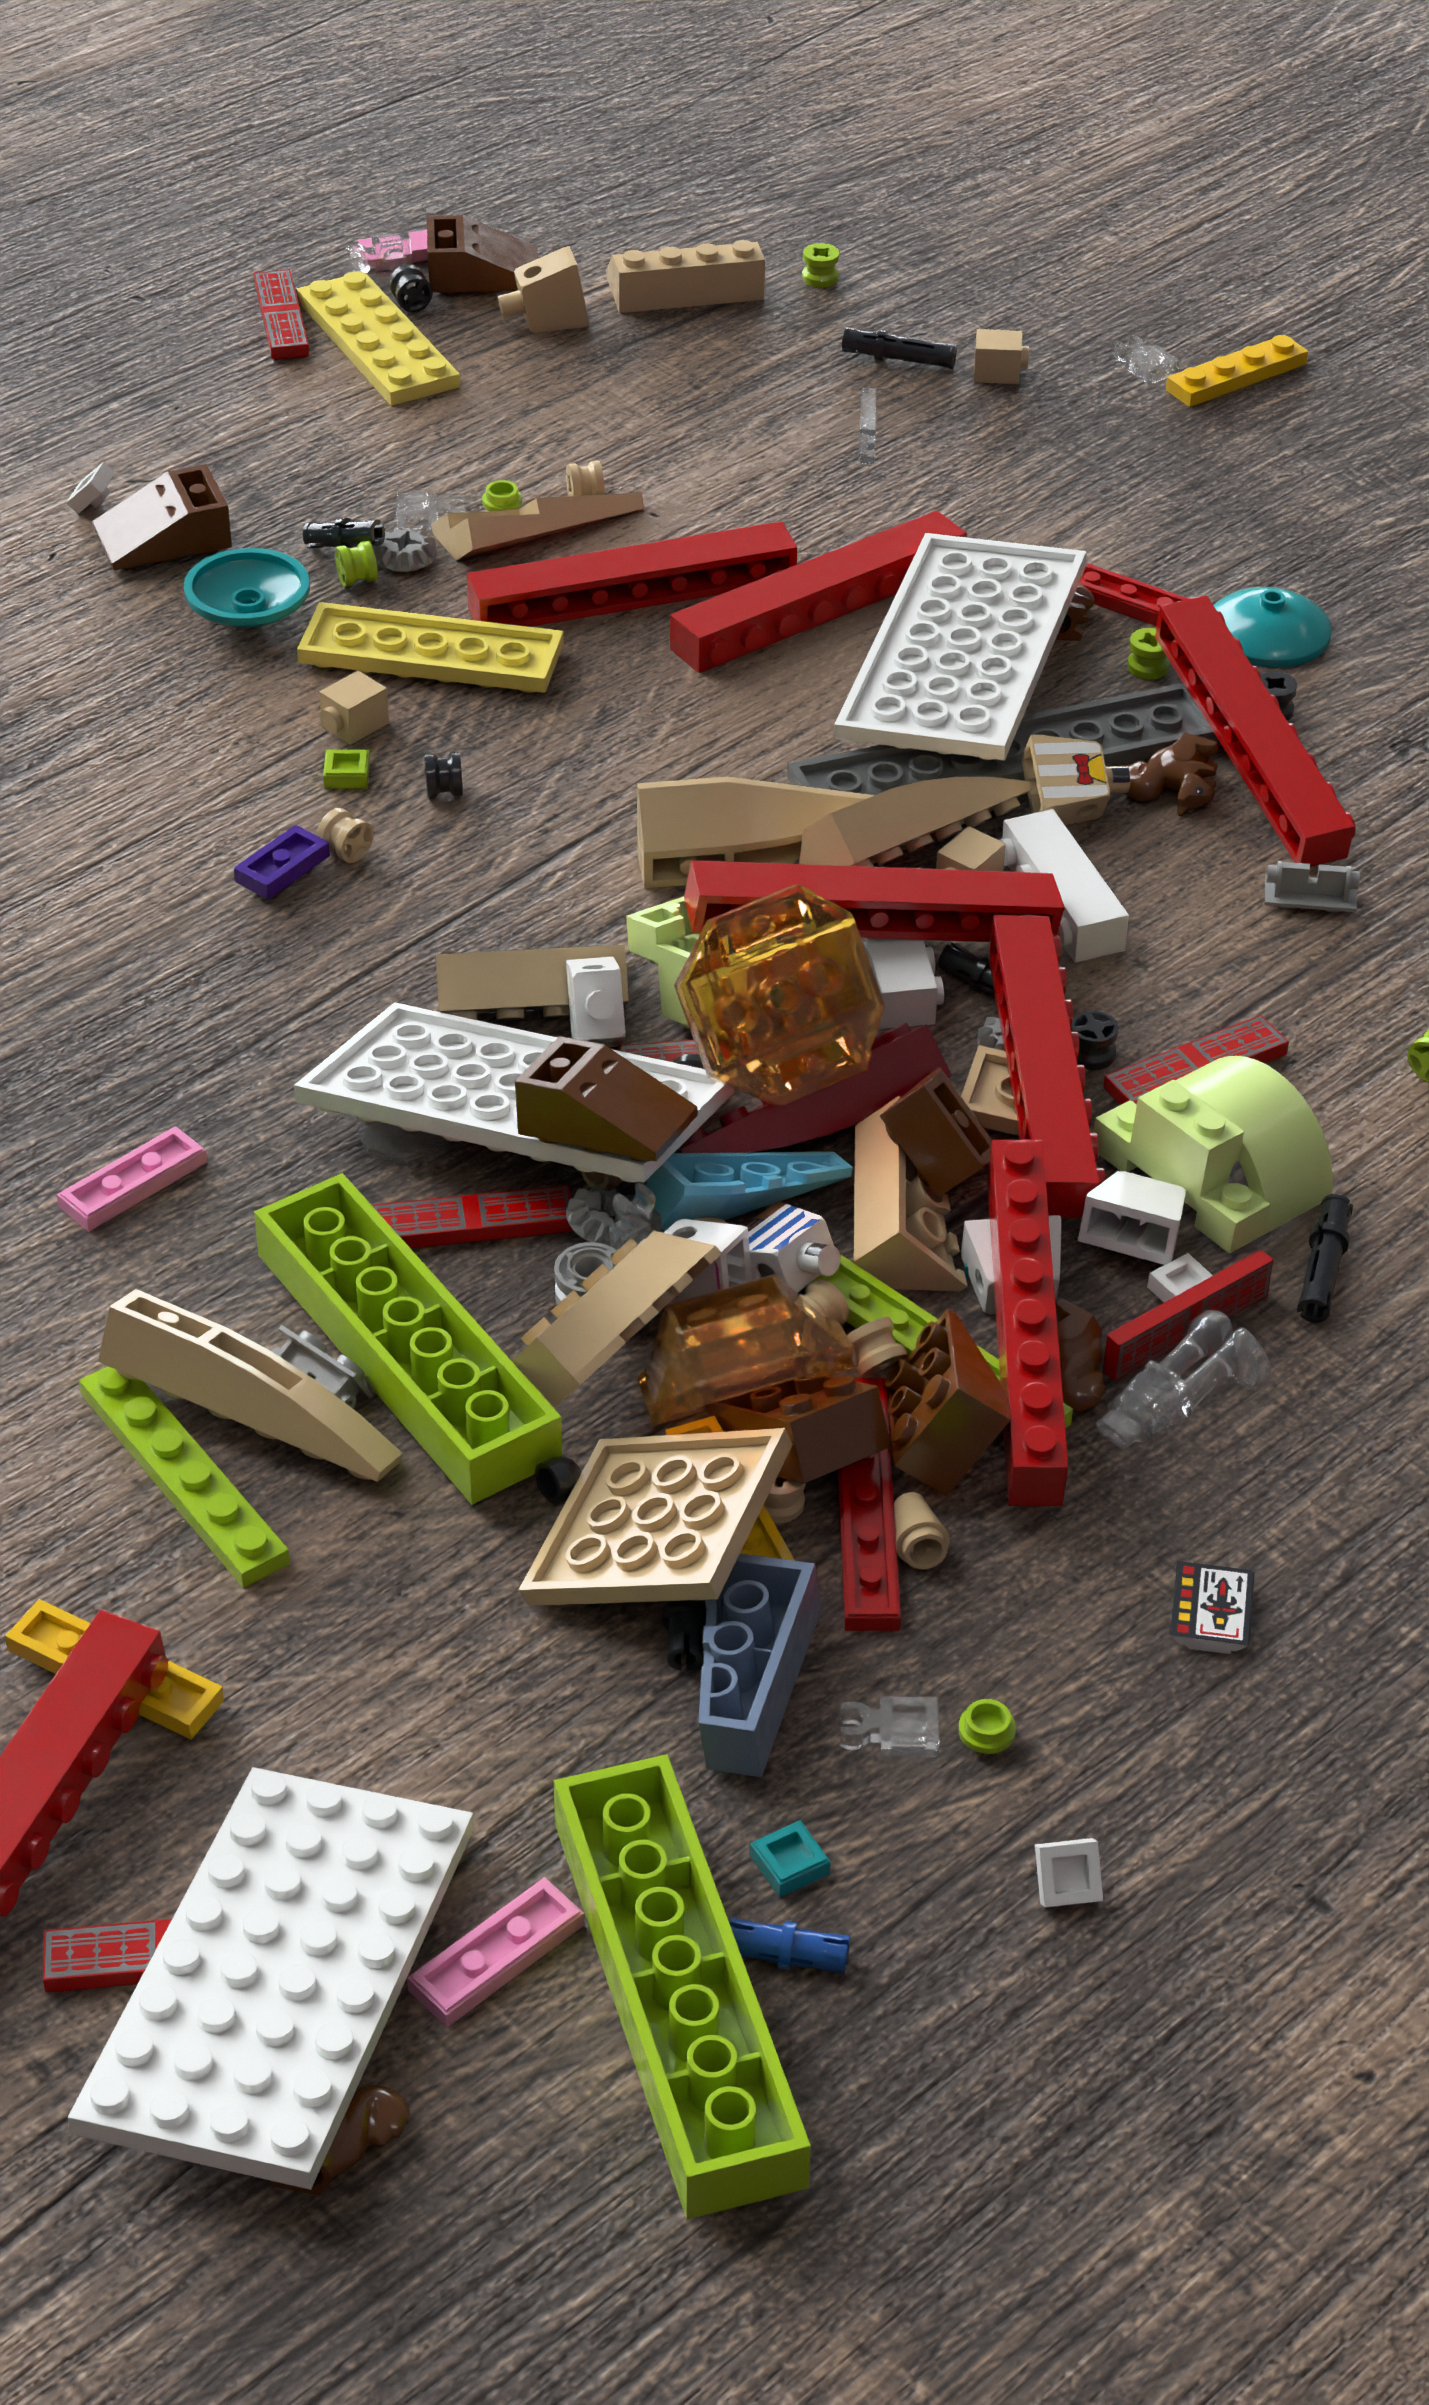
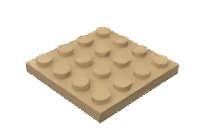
M786 1429L599 1439L519 1588V1592L527 1606L718 1599L793 1445Z

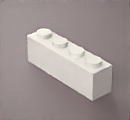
M1051 809L1004 820L1003 837L999 840L1006 843L1004 866H1008L1012 872L1053 873L1065 907L1057 936L1060 937L1061 947L1064 946L1073 961L1076 963L1125 951L1129 914L1056 812Z
M855 938L879 1028H896L904 1023H907L908 1026L935 1024L936 1005L943 1004L944 988L941 976L934 977V951L932 947H925L926 940Z

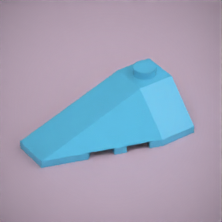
M835 1152L673 1153L647 1179L644 1211L665 1231L681 1219L694 1220L700 1217H715L724 1221L852 1177L853 1167Z

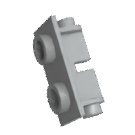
M1277 861V865L1267 866V874H1265V906H1278L1285 909H1318L1328 912H1356V889L1358 890L1360 871H1351V866L1319 865L1317 878L1309 877L1310 864Z
M283 1325L278 1328L287 1339V1342L282 1348L276 1347L271 1352L311 1378L312 1376L315 1377L317 1382L352 1409L355 1407V1396L358 1392L370 1400L373 1398V1394L361 1380L365 1372L352 1360L342 1354L337 1360L326 1354L327 1347L314 1335L305 1330L298 1336Z

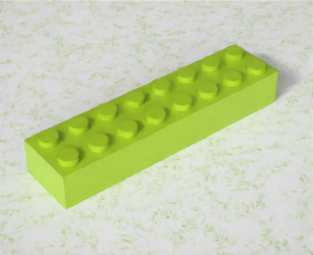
M343 1173L254 1211L258 1256L340 1352L365 1372L364 1380L471 1505L534 1475L537 1464L552 1457L562 1456L561 1415Z
M668 1754L554 1780L555 1826L686 2220L808 2189L811 2145Z

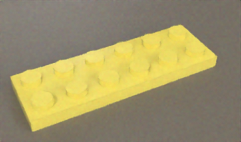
M364 271L349 272L344 277L328 281L318 280L308 286L296 288L298 303L391 406L460 388V373Z
M319 602L297 648L298 663L315 665L320 668L335 667L359 670L362 673L377 672L393 674L403 678L418 677L435 679L444 683L460 682L476 684L486 688L501 687L518 689L527 693H545L563 648L564 637L563 631Z

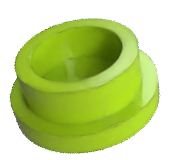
M498 480L487 485L486 492L482 496V504L488 511L518 510L522 505V495L515 483Z
M981 1699L973 1702L961 1715L958 1733L962 1742L971 1750L983 1754H994L1007 1749L1012 1744L1016 1733V1723L1004 1704L993 1699Z

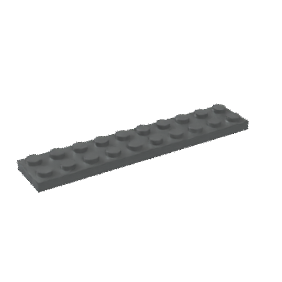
M1179 683L1024 715L1005 760H985L975 756L940 754L936 751L913 748L900 749L895 746L876 745L788 763L787 778L791 785L877 795L892 788L924 780L951 777H997L1025 781L1021 758L1030 735L1097 741L1102 746L1106 767L1122 766L1150 759L1155 752L1171 746L1184 733L1210 739L1218 744L1221 743L1185 685Z

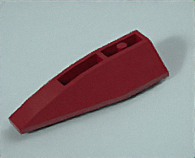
M904 1023L864 1041L863 1045L847 1050L825 1061V1064L801 1075L803 1083L791 1090H788L786 1084L760 1096L762 1105L749 1112L745 1105L720 1116L718 1119L722 1126L706 1133L703 1126L699 1127L674 1153L770 1152L804 1143L860 1123L896 1097L904 1096L938 1067H941L948 1078L952 1077V1074L928 1025L910 1030L908 1024Z

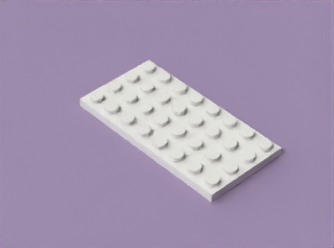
M925 533L834 724L835 739L850 740L856 743L889 745L900 749L913 748L936 751L940 754L975 756L985 760H1005L1085 570L1086 551Z
M393 1003L297 1082L294 1088L297 1103L314 1106L323 1112L336 1111L357 1116L360 1120L367 1122L379 1121L400 1126L406 1131H422L440 1135L449 1141H466L483 1145L492 1151H509L530 1156L536 1161H553L574 1166L577 1170L583 1172L596 1171L618 1176L626 1182H645L734 1093V1076L613 1050L698 1106V1116L657 1162H639L632 1160L629 1156L609 1152H589L583 1147L564 1143H543L537 1138L518 1134L515 1080L557 1037L404 1004Z
M252 1767L68 2115L70 2134L311 2190L474 1830L473 1813Z

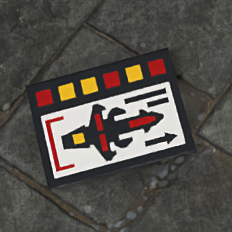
M1177 1561L1170 1636L1189 1649L1231 1654V1651H1238L1249 1646L1255 1570Z

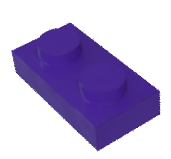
M294 825L234 867L235 882L268 900L330 857L329 842Z

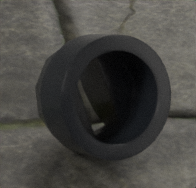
M565 1456L552 1457L537 1464L535 1468L537 1485L543 1496L551 1503H557L568 1498L581 1474L577 1463Z

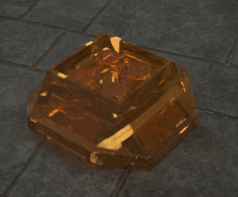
M801 884L792 885L707 920L674 984L707 1077L774 1106L786 1105L867 1070L872 1054L870 1049L879 1029L885 1007L852 913L816 895L815 892ZM776 983L780 986L783 993L782 1002L777 1008L770 999L771 989Z
M773 1274L666 1305L648 1366L639 1375L637 1381L651 1423L654 1426L703 1412L704 1405L804 1376L807 1381L857 1367L858 1362L854 1347L839 1322L823 1317L777 1274Z

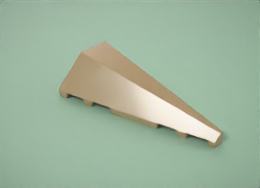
M642 493L536 498L518 510L447 513L433 522L431 526L434 536L457 561L645 509Z

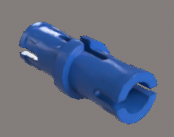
M736 1917L730 1918L729 1924L742 1958L777 1963L778 1969L790 1971L792 1966L845 1975L849 1956L850 1935L828 1934L798 1928L797 1922L785 1921L784 1926L752 1922Z

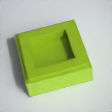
M326 750L323 772L324 788L368 789L370 750Z

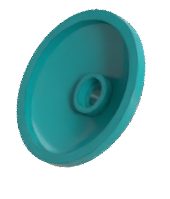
M240 548L211 555L197 563L188 572L184 580L185 599L194 612L213 623L235 628L260 627L283 620L294 613L306 601L310 591L308 572L299 561L282 552L262 548Z
M1276 587L1246 588L1225 596L1213 605L1216 610L1222 612L1227 628L1233 637L1238 638L1241 642L1243 652L1251 665L1263 667L1300 665L1317 658L1326 650L1330 643L1332 627L1328 616L1312 600L1293 591Z

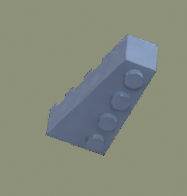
M739 1554L719 1598L705 1600L707 1610L706 1626H704L703 1632L704 1664L701 1670L699 1729L706 1769L762 1777L822 1609L815 1563Z

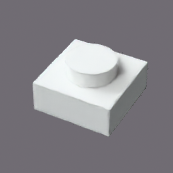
M102 462L80 481L66 504L77 514L89 504L96 508L110 494L111 490L107 485L116 472L105 462Z
M1187 1253L1152 1271L1149 1275L1147 1287L1163 1302H1166L1213 1275Z
M1090 1838L1035 1844L1041 1905L1053 1907L1103 1901L1098 1841Z

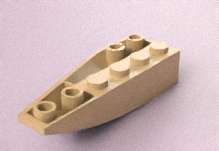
M735 777L637 783V856L644 889L687 885L691 860L793 864L800 858L803 829L834 811L874 795Z
M951 777L924 780L892 788L834 811L803 829L799 864L874 867L873 864L878 863L879 866H882L902 856V851L906 849L910 854L931 844L933 837H937L938 841H942L963 830L962 824L973 828L992 818L991 811H994L996 817H999L1020 806L1017 798L1033 788L1029 781L997 777Z
M137 1289L109 1307L98 1362L116 1369L121 1376L129 1379H140L161 1388L166 1395L172 1398L191 1401L207 1408L216 1417L235 1420L253 1428L262 1437L279 1439L300 1448L305 1455L311 1458L325 1459L344 1467L353 1476L361 1479H372L378 1482L401 1462L403 1453L358 1412L315 1379L275 1353L242 1335Z

